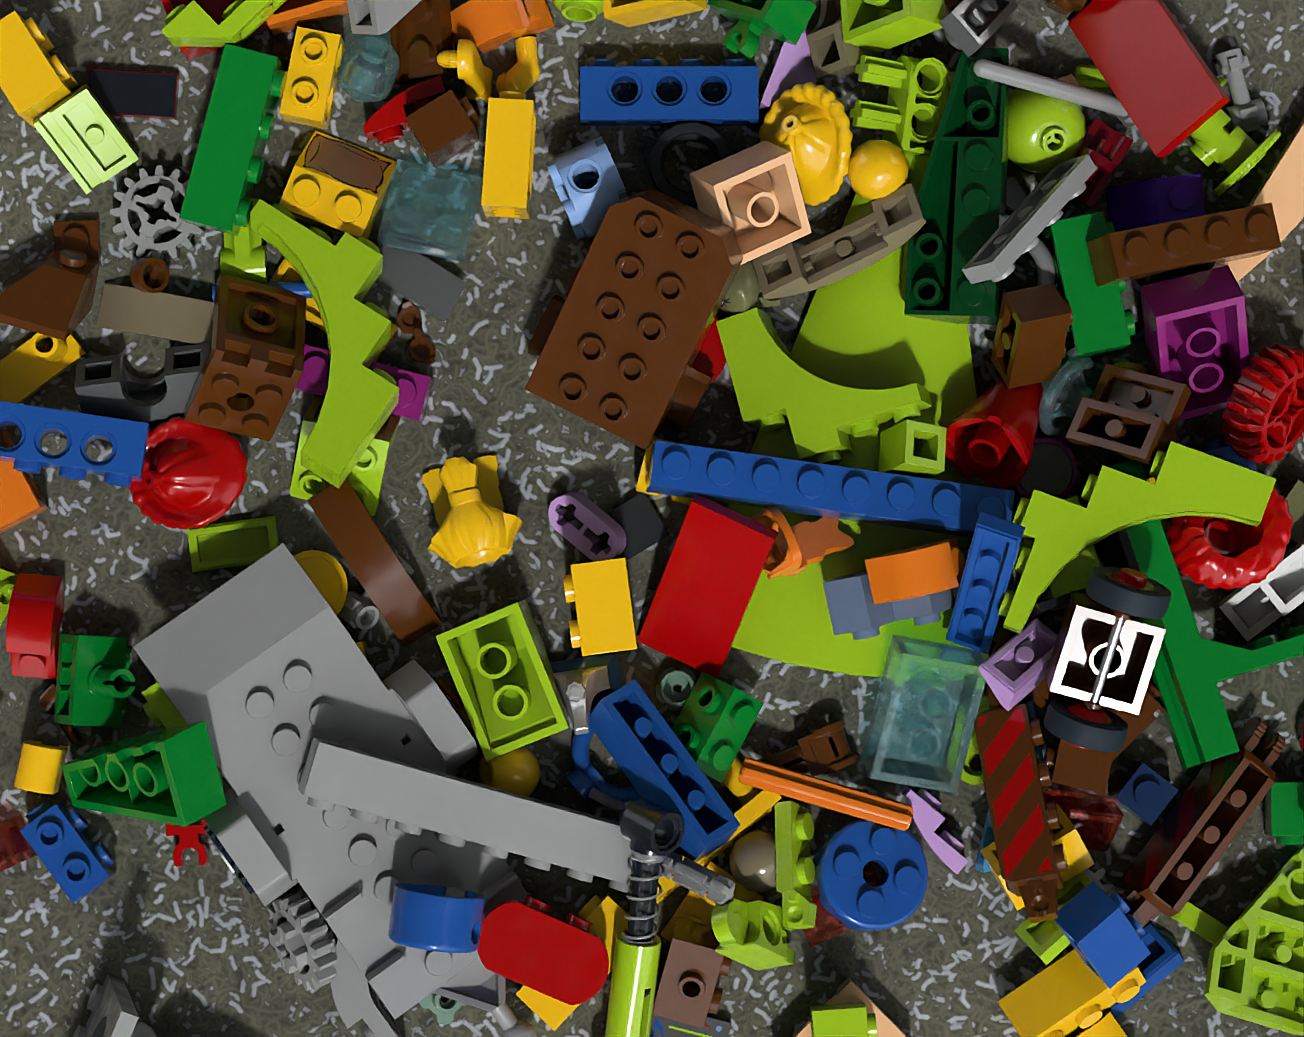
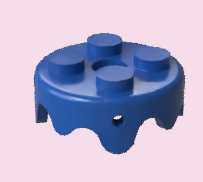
M864 819L854 820L836 828L813 858L821 905L826 911L841 921L846 928L851 930H883L904 922L916 911L927 889L928 867L926 857L920 844L908 830L901 831ZM869 861L879 863L884 871L883 881L877 887L867 884L863 878V868Z

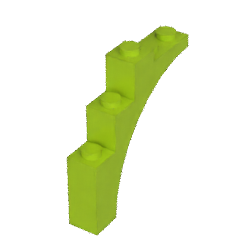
M259 199L250 212L251 230L276 248L301 276L318 306L328 338L330 356L328 389L318 420L301 449V465L339 489L399 403L400 388L396 386L394 378L381 369L374 368L373 371L368 369L391 336V321L388 320L386 312L371 302L361 303L382 273L383 255L380 254L379 248L370 240L361 236L356 239L346 232L335 246L332 244V239L322 230L316 227L308 229L296 222L294 215L285 207L276 203L271 206Z
M1171 441L1167 452L1158 449L1149 475L1157 478L1155 484L1102 465L1099 476L1090 473L1080 498L1089 502L1087 508L1034 489L1030 500L1024 497L1021 498L1013 519V523L1025 527L1022 538L1032 541L1034 544L1032 549L1023 546L1014 572L1022 574L1016 592L1007 589L998 615L1006 617L1003 628L1021 634L1036 602L1057 574L1084 550L1115 532L1150 520L1180 516L1225 518L1258 527L1277 479Z

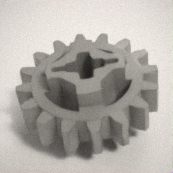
M157 165L155 176H150L144 168L139 169L140 180L135 183L128 177L124 179L126 186L129 188L126 194L115 192L113 195L121 202L120 208L110 209V215L121 219V223L112 228L113 232L117 235L127 234V237L121 244L125 249L129 250L138 245L136 256L139 259L147 257L149 252H152L153 257L162 260L164 259V253H169L175 261L180 260L178 249L184 246L193 252L195 247L190 241L192 236L204 237L205 232L198 226L185 223L179 218L180 213L176 204L180 193L185 197L189 180L182 184L183 173L178 169H175L170 177H167L165 168L162 165ZM159 186L156 193L146 197L139 196L145 190ZM164 204V210L176 222L168 219L166 221L158 219L154 225L155 219L142 207L160 209ZM131 211L139 215L142 223L139 229V236L132 225ZM173 231L180 233L176 238L168 242L157 243L162 235Z
M299 892L290 893L272 902L273 906L268 908V912L272 919L268 920V925L272 929L269 932V940L277 952L282 969L288 974L293 973L296 984L300 985L303 983L306 991L315 990L333 981L332 977L337 975L333 966L338 963L337 958L333 954L336 951V944L318 909L312 910L309 899L307 897L302 899Z

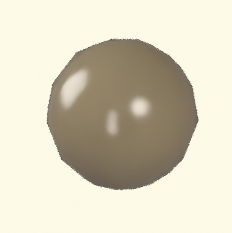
M754 830L742 835L732 846L729 855V869L735 881L749 891L763 893L776 888L775 834L772 832Z

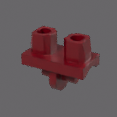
M1096 117L1086 131L1080 150L1074 156L1076 158L1088 154L1097 167L1095 172L1085 182L1086 189L1073 199L1089 210L1093 209L1134 141L1113 130Z

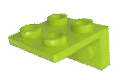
M314 396L302 421L289 492L291 496L304 500L309 499L330 485L329 482L301 465V449L318 420L324 398ZM392 415L388 417L347 476L348 481L368 509L371 517L377 511L388 453L396 437L400 417Z

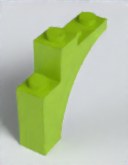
M757 307L716 321L743 422L765 432L786 425L785 419L788 418L799 460L827 465L838 464L842 461L841 455L853 452L848 434L852 433L853 437L867 436L879 430L878 424L893 419L895 423H900L906 419L915 420L921 416L920 410L932 407L928 390L918 383L889 389H857L830 383L817 377L800 364L779 338L770 315Z

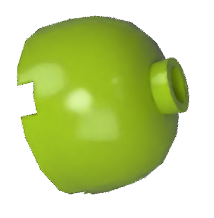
M1016 88L1010 92L1008 159L1026 171L1046 173L1060 162L1074 158L1080 150L1086 134L1085 117L1078 104L1025 89L1020 90Z

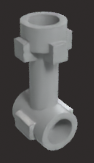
M1241 48L1215 55L1217 64L1213 67L1216 77L1225 75L1229 80L1227 84L1234 106L1225 108V113L1231 118L1228 122L1230 131L1237 125L1245 133L1259 130L1260 125L1268 123V117L1262 99L1251 100L1242 71L1250 66L1247 55H1242Z
M396 553L409 575L414 572L413 568ZM356 591L347 592L346 601L340 611V616L354 629L356 627L362 630L372 628L379 619V610L375 607L373 601L366 591L362 595Z

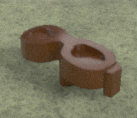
M410 301L403 303L402 310L397 315V324L403 333L414 335V339L409 344L410 356L414 361L425 363L428 366L436 363L434 347L430 340L422 334V321L418 309Z

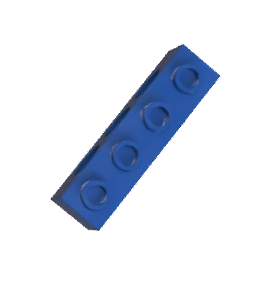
M595 59L590 61V66H580L581 126H674L685 122H698L708 126L758 125V66H749V61L745 59L723 60L722 66H705V61L700 59L679 60L678 66H660V61L655 59L635 60L634 66H616L615 60ZM621 82H629L637 88L638 93L632 101L620 102L612 94L614 87ZM665 82H673L681 88L682 95L674 102H664L656 93L658 87ZM709 82H717L725 88L726 95L719 102H709L701 94L702 87Z
M0 401V430L6 426H15L22 433L21 440L16 446L12 448L0 446V461L14 463L13 470L40 474L41 467L59 469V477L73 480H86V474L105 476V484L120 487H131L132 480L142 482L150 432L149 423ZM55 432L63 434L67 438V445L61 453L50 455L42 450L43 439L48 434ZM97 439L106 440L112 445L111 455L106 460L100 462L93 461L87 456L89 444Z

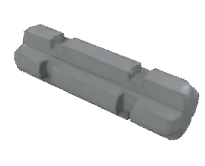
M675 852L667 855V859L662 863L665 868L663 877L670 880L673 876V882L701 896H705L708 893L706 895L707 899L717 904L724 905L728 900L731 901L736 886L732 880L720 874L716 878V872L688 858H684L681 861L682 856Z

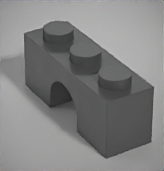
M210 343L165 348L164 373L152 379H141L131 375L124 367L121 354L77 360L75 390L81 412L137 422H155L161 419L184 416L185 406L210 353Z

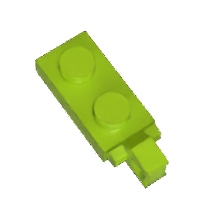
M793 801L777 802V805H775L776 891L782 893L783 927L789 930L814 928L817 905L811 898V884L815 879V866L810 858V839L814 835V823L809 814V809Z

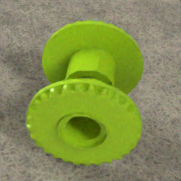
M1224 76L1217 79L1221 87L1229 81ZM1220 109L1190 135L1195 141L1190 150L1205 165L1209 167L1215 161L1229 173L1213 190L1215 194L1220 196L1267 154L1266 151L1281 136L1277 128L1261 143L1257 144L1238 125L1229 132L1224 126L1231 118Z

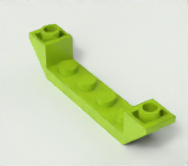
M192 0L187 6L181 4L169 13L164 21L166 26L161 32L174 47H224L225 43L239 46L287 0H236L224 11L222 15L224 21L219 25L195 0Z

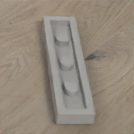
M1088 154L1062 161L1048 172L964 266L962 271L971 284L990 279L992 282H998L1014 271L1015 265L1013 263L1020 255L1035 247L1039 242L1038 235L1043 229L1055 223L1063 215L1061 209L1065 204L1079 196L1086 189L1085 182L1097 169Z

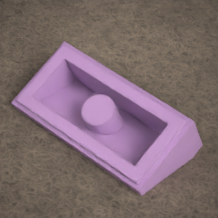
M806 28L796 45L783 43L759 108L769 111L773 102L781 97L782 92L792 89L796 84L803 85L807 82L816 84L817 78L806 37L812 30Z
M1034 618L1027 624L1021 634L1017 633L985 660L978 669L1000 704L1007 711L1012 709L1046 679L1045 674L1058 635L1037 618Z

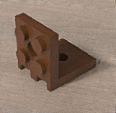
M220 273L215 285L211 350L185 406L184 421L270 442L303 374L306 296ZM251 318H259L268 326L257 324ZM237 393L250 395L248 398H236L233 396Z

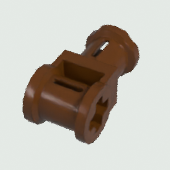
M844 719L807 732V735L796 739L798 744L775 753L771 750L764 752L767 763L779 767L801 758V761L784 768L803 774L810 773V776L813 777L842 769L860 761L858 754H853L843 730L846 725ZM829 737L832 738L838 754L836 757L830 745Z

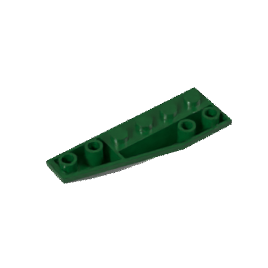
M979 48L970 57L963 50L961 52L918 194L926 223L908 240L905 316L955 324L997 325L1002 302L1003 280L992 282L990 279L971 284L962 269L1006 221L1009 85L978 77L974 73L973 66L980 59L1009 66L1008 48Z

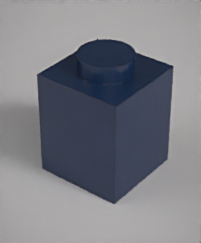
M1135 761L1109 796L1143 823L1152 825L1177 793L1178 789L1145 763Z

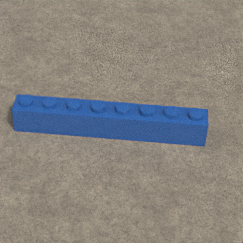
M657 440L651 450L646 492L687 498H694L698 494L715 502L767 508L775 505L780 511L972 538L981 512L1011 522L1015 491Z

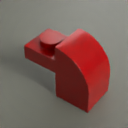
M18 574L9 603L6 625V652L11 653L12 676L57 679L58 632L65 607L63 577Z

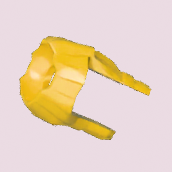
M496 455L476 458L473 463L464 456L449 458L445 460L441 469L429 470V472L422 475V482L428 490L431 503H433L435 518L440 528L431 539V544L427 549L447 561L454 568L458 569L464 566L476 567L483 563L495 562L502 555L509 554L514 545L516 535L523 524L519 517L504 512V505L498 487L499 478Z

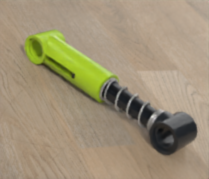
M639 798L627 806L620 822L622 836L630 842L629 846L633 854L631 858L636 861L635 873L628 876L631 880H634L632 894L626 896L631 900L630 913L624 915L626 919H629L628 929L618 933L616 936L604 1037H650L661 950V939L655 935L658 927L653 922L654 917L661 911L660 906L656 903V897L663 892L658 879L665 873L662 863L667 859L668 854H671L678 848L685 831L684 821L679 814L652 801Z

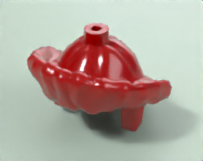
M181 416L173 417L167 422L158 424L149 432L142 482L132 480L131 487H129L132 493V500L134 504L140 507L141 513L144 516L150 517L155 524H163L168 528L185 530L192 527L197 529L206 527L210 522L217 520L229 511L234 500L240 496L248 478L246 470L248 458L242 451L241 443L237 438L231 436L229 432L184 421V417Z
M1274 487L1258 527L1217 517L1170 518V526L1167 528L1168 544L1173 559L1179 566L1181 573L1191 577L1193 582L1204 584L1210 589L1219 587L1225 590L1243 588L1252 583H1260L1265 580L1267 575L1274 571L1283 560L1286 545L1290 542L1293 516L1289 512L1288 501Z

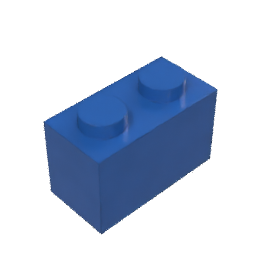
M1092 881L1058 910V918L1053 920L1084 963L1110 989L1150 955L1151 952L1141 939L1146 934L1145 930L1128 913L1130 908L1113 889L1106 894Z

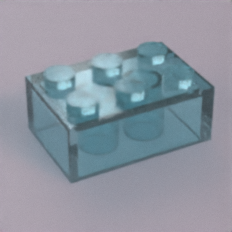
M898 635L892 636L861 757L870 779L957 793L974 729V722L976 721L986 684L985 679L978 670L979 666L985 661L980 652L964 647Z

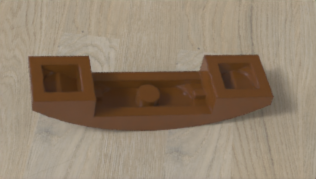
M347 478L339 489L330 484L307 499L348 566L404 647H407L442 624L436 612L405 569Z

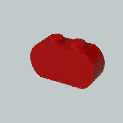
M530 895L526 896L524 902L516 898H507L491 905L483 915L480 945L477 949L481 962L487 970L568 1005L583 1003L600 991L608 976L609 957L602 940L596 933L590 931L593 923L571 913H568L565 920L549 913L552 905Z

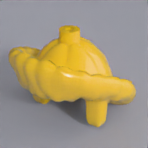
M807 82L803 85L796 84L792 89L783 91L781 97L773 102L771 109L766 113L759 130L760 143L768 141L791 152L804 204L818 206L820 203L828 201L831 196L839 191L844 177L848 174L850 155L852 154L851 142L853 133L850 131L851 124L849 117L845 114V106L837 100L835 93L828 90L824 85H816L812 82Z

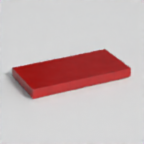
M1093 0L1068 23L1157 157L1165 158L1230 101V98L1163 0Z
M696 494L691 501L637 641L718 678L779 532Z

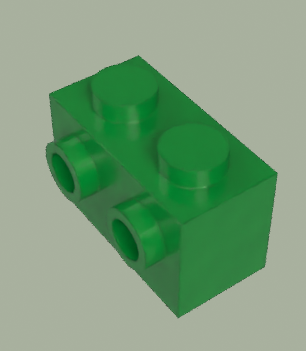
M702 671L672 731L702 772L722 783L764 703Z

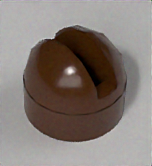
M157 257L138 259L130 267L129 277L131 284L142 292L158 293L166 287L169 281L168 266L162 259Z

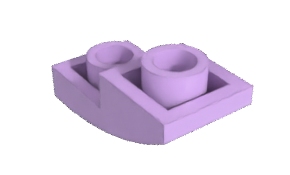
M922 787L917 793L907 788L902 795L905 804L913 807L912 821L938 858L954 873L958 874L968 862L960 854L965 846L946 830L940 836L934 833L945 819V817L937 812L942 804Z

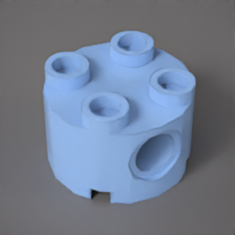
M602 136L552 157L553 160L545 163L577 240L585 237L590 239L596 236L608 208L620 199L627 197L624 184Z

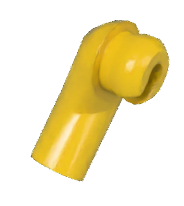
M526 36L515 39L517 63L506 74H500L497 78L496 90L498 93L502 91L526 93L538 80L540 67L536 37Z

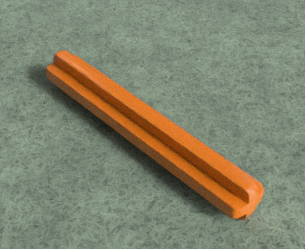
M745 758L740 768L739 782L901 831H906L909 828L913 818V807L911 805L766 762Z

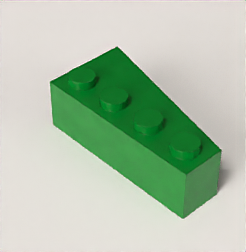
M225 43L179 216L185 223L238 236L241 226L247 227L250 220V212L253 208V202L249 201L254 183H259L263 172L264 158L262 156L267 141L271 139L273 134L276 111L287 80L288 70L278 57Z
M205 720L103 744L62 765L72 806L77 808L187 827L227 805L223 791V779L216 765Z

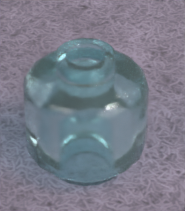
M375 35L359 37L350 41L344 49L337 70V81L341 89L355 101H380L385 99L393 88L400 69V58L392 45L382 37Z

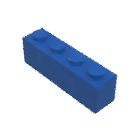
M634 679L598 702L590 715V727L642 799L652 801L676 812L682 817L685 831L678 849L683 856L697 862L724 845L741 824L637 681Z

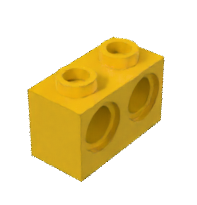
M297 26L279 111L284 121L328 130L345 48V42L341 35Z

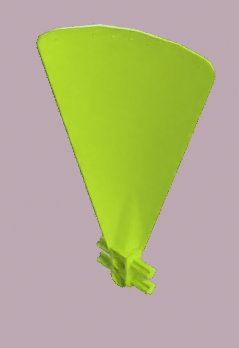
M862 55L860 64H856L855 73L859 74L858 81L889 87L887 105L855 100V108L850 109L849 118H853L852 126L883 131L882 140L893 142L902 149L909 165L908 179L905 185L912 183L918 196L955 72L949 71L946 64L934 57L917 58L902 55L894 61ZM919 71L922 75L921 87L917 82V75ZM913 115L915 116L917 123L915 132L913 131L911 123ZM856 193L842 228L874 213L871 205L872 200L864 199ZM907 241L888 256L864 270L830 285L818 288L791 354L800 364L817 377L845 387L889 389L918 383L928 390L932 407L920 410L921 416L913 421L948 428L950 422L977 399L968 324H955L904 315ZM788 418L785 419L786 425L778 429L765 432L759 429L749 454L799 460ZM893 419L878 424L879 430L863 437H853L852 433L848 434L853 452L841 455L842 461L834 466L878 472L880 434L882 431L898 423H895ZM946 455L944 472L928 478L982 486L985 482L971 475L969 480L961 476L948 462ZM729 504L727 507L748 518L765 509L737 504ZM781 511L790 527L803 521L811 523L822 518V516ZM839 519L838 530L852 537L855 542L853 548L827 554L822 561L807 565L806 570L795 576H778L769 580L768 574L763 570L732 645V648L787 664L855 676L931 681L983 678L978 670L983 662L976 658L979 652L945 640L954 607L940 612L941 620L915 626L913 618L898 620L880 626V635L854 640L852 633L834 635L823 586L825 581L866 570L864 560L883 553L919 547L951 537H957L959 548L971 545L972 537Z

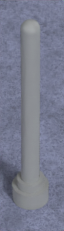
M986 59L977 60L973 66L974 73L978 77L1117 115V118L1125 127L1138 130L1116 96Z

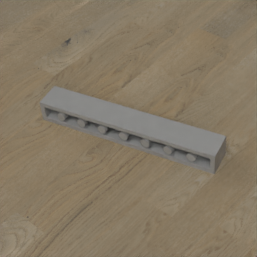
M313 737L298 787L301 794L308 797L307 804L332 812L334 811L335 804L351 808V816L359 820L377 824L380 816L396 821L394 828L406 833L421 835L422 829L431 830L439 833V841L450 845L464 847L466 840L482 844L481 852L494 857L507 859L508 853L511 852L525 856L524 864L546 871H550L551 864L568 868L566 875L590 883H592L594 876L610 880L608 887L632 894L634 880H631L628 876L635 873L636 861L631 858L633 854L629 846L630 842L623 838L620 822Z

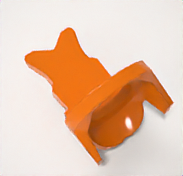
M775 505L767 507L749 517L779 532L764 567L769 580L778 576H795L806 570L807 565L822 561L825 555L832 552L850 550L855 543L852 537L838 530L839 519L822 517L811 523L803 521L790 527L782 512Z

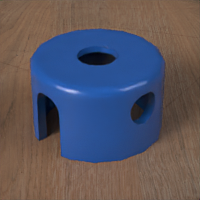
M419 883L396 884L394 887L388 937L394 943L416 949L446 953L474 952L480 945L486 897L483 894L469 890L465 891L464 898L447 897V886Z

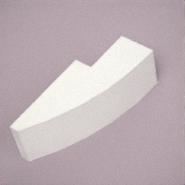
M1304 540L1284 554L1283 560L1274 571L1267 575L1265 580L1260 583H1252L1243 588H1237L1219 602V608L1247 642L1282 615L1286 616L1304 602Z

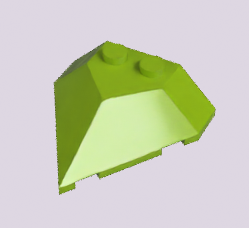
M1304 844L1210 949L1204 990L1206 998L1220 1013L1304 1036Z

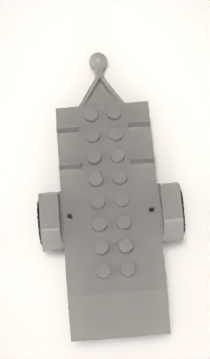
M284 543L133 646L140 659L185 722L190 724L205 720L216 765L231 788L224 792L227 805L203 817L207 824L204 830L219 851L217 852L228 868L237 875L250 894L255 892L263 905L266 906L299 883L394 1019H397L425 997L434 993L491 1012L503 1029L501 1037H537L534 1026L526 1020L517 1019L507 1005L505 977L487 970L481 962L477 950L471 953L428 951L394 943L388 937L394 887L399 883L447 886V897L464 898L466 890L483 894L486 897L484 912L491 905L503 899L516 898L524 902L528 893L519 882V877L511 870L506 861L502 858L482 853V844L466 840L464 847H458L439 841V833L431 830L422 829L421 835H414L395 829L396 821L379 816L376 824L352 817L351 808L335 804L334 811L332 812L307 804L308 797L303 796L298 790L313 737L448 775L478 755L476 741L468 724L464 721L463 716L457 710L453 701L429 672L425 671L413 659L381 681L330 605Z

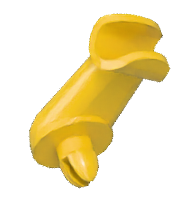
M458 39L457 50H444L440 52L436 57L437 63L444 68H457L458 79H463L466 83L465 96L468 100L481 99L488 104V98H492L493 71L483 66L477 47L471 40Z

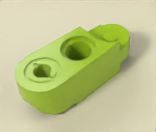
M734 898L731 901L728 900L724 905L717 904L713 907L711 924L714 935L718 942H720L715 952L757 971L795 964L794 950L788 947L786 934L792 932V930L783 927L782 907L761 900L744 902Z

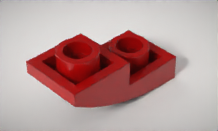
M441 75L406 89L378 109L363 125L368 140L377 138L378 144H386L403 138L402 130L409 129L405 119L407 117L406 111L411 109L417 111L446 93Z

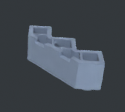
M970 546L959 548L964 555L965 564ZM867 570L846 574L823 582L834 635L852 633L854 640L880 635V626L898 620L913 618L915 626L940 621V612L954 607L960 583H958V587L945 591L874 604ZM1012 573L1008 589L1016 592Z

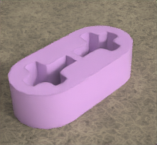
M569 492L555 498L551 502L548 509L550 524L589 559L593 561L611 560L618 557L624 551L626 535L623 528L585 495L579 492ZM573 504L576 507L574 516L577 519L567 522L564 519L567 515V510L564 507ZM606 532L610 536L607 542L610 547L601 550L598 546L601 539L597 535Z

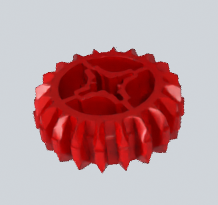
M1275 344L1271 348L1265 347L1260 352L1259 357L1253 356L1249 367L1241 370V377L1237 383L1233 384V392L1226 399L1228 407L1222 414V418L1225 420L1222 426V433L1225 434V444L1232 447V450L1237 452L1238 456L1250 462L1253 460L1259 464L1262 462L1267 465L1274 460L1279 461L1282 459L1285 451L1291 452L1296 440L1303 438L1304 352L1295 347L1291 348Z

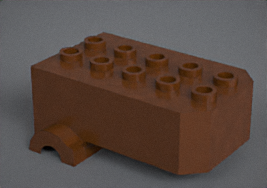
M654 188L624 197L611 205L605 214L567 298L564 299L558 295L552 297L534 332L528 348V354L538 358V361L525 390L645 450L663 432L666 423L687 432L696 409L714 376V373L694 364V361L743 261V255L734 229Z

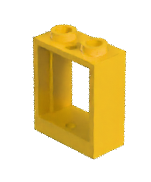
M502 91L499 92V98H488L481 201L485 216L530 219L537 113L534 100H526L525 93Z

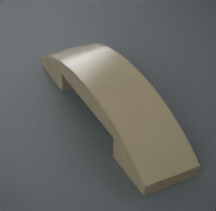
M912 183L895 190L885 197L872 201L871 205L874 213L800 249H797L790 242L752 260L763 297L766 300L782 298L830 285L864 270L902 246L926 223Z
M105 283L96 327L192 345L210 343L211 347L214 302L162 292L147 293L133 287ZM251 318L257 324L268 326L259 318Z

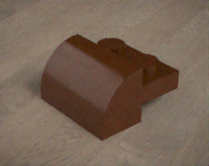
M1106 363L1092 398H1082L1066 438L1073 444L1152 465L1158 449L1167 452L1171 441L1179 442L1180 438L1176 435L1175 429L1189 399L1191 390L1186 384Z

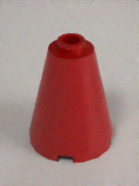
M1001 378L950 422L946 430L945 455L948 462L961 476L969 480L971 475L985 481L982 486L990 488H1008L1021 480L1028 470L1044 396L1041 382L1008 389Z

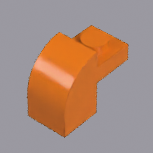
M469 0L450 12L452 42L455 50H457L458 39H469L476 45L479 54L492 51L510 39L541 33L555 26L545 0Z
M957 537L940 539L919 547L891 551L864 560L874 604L924 596L958 587L965 568V558L959 549Z

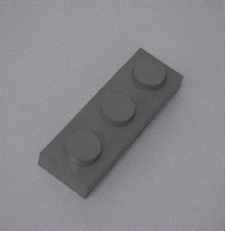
M961 0L939 24L943 27L944 34L950 44L959 50H963L970 57L1015 11L1018 5L1014 0Z

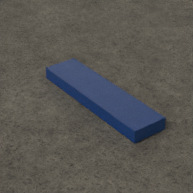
M983 512L980 513L945 640L984 654L989 653L1000 618L998 613L1009 587L1025 527Z

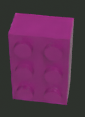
M1226 265L1141 286L1149 375L1186 384L1191 390L1180 420L1227 409L1228 403L1226 399L1233 392V384L1237 383L1241 377V370L1247 369L1250 365L1245 295L1229 266Z

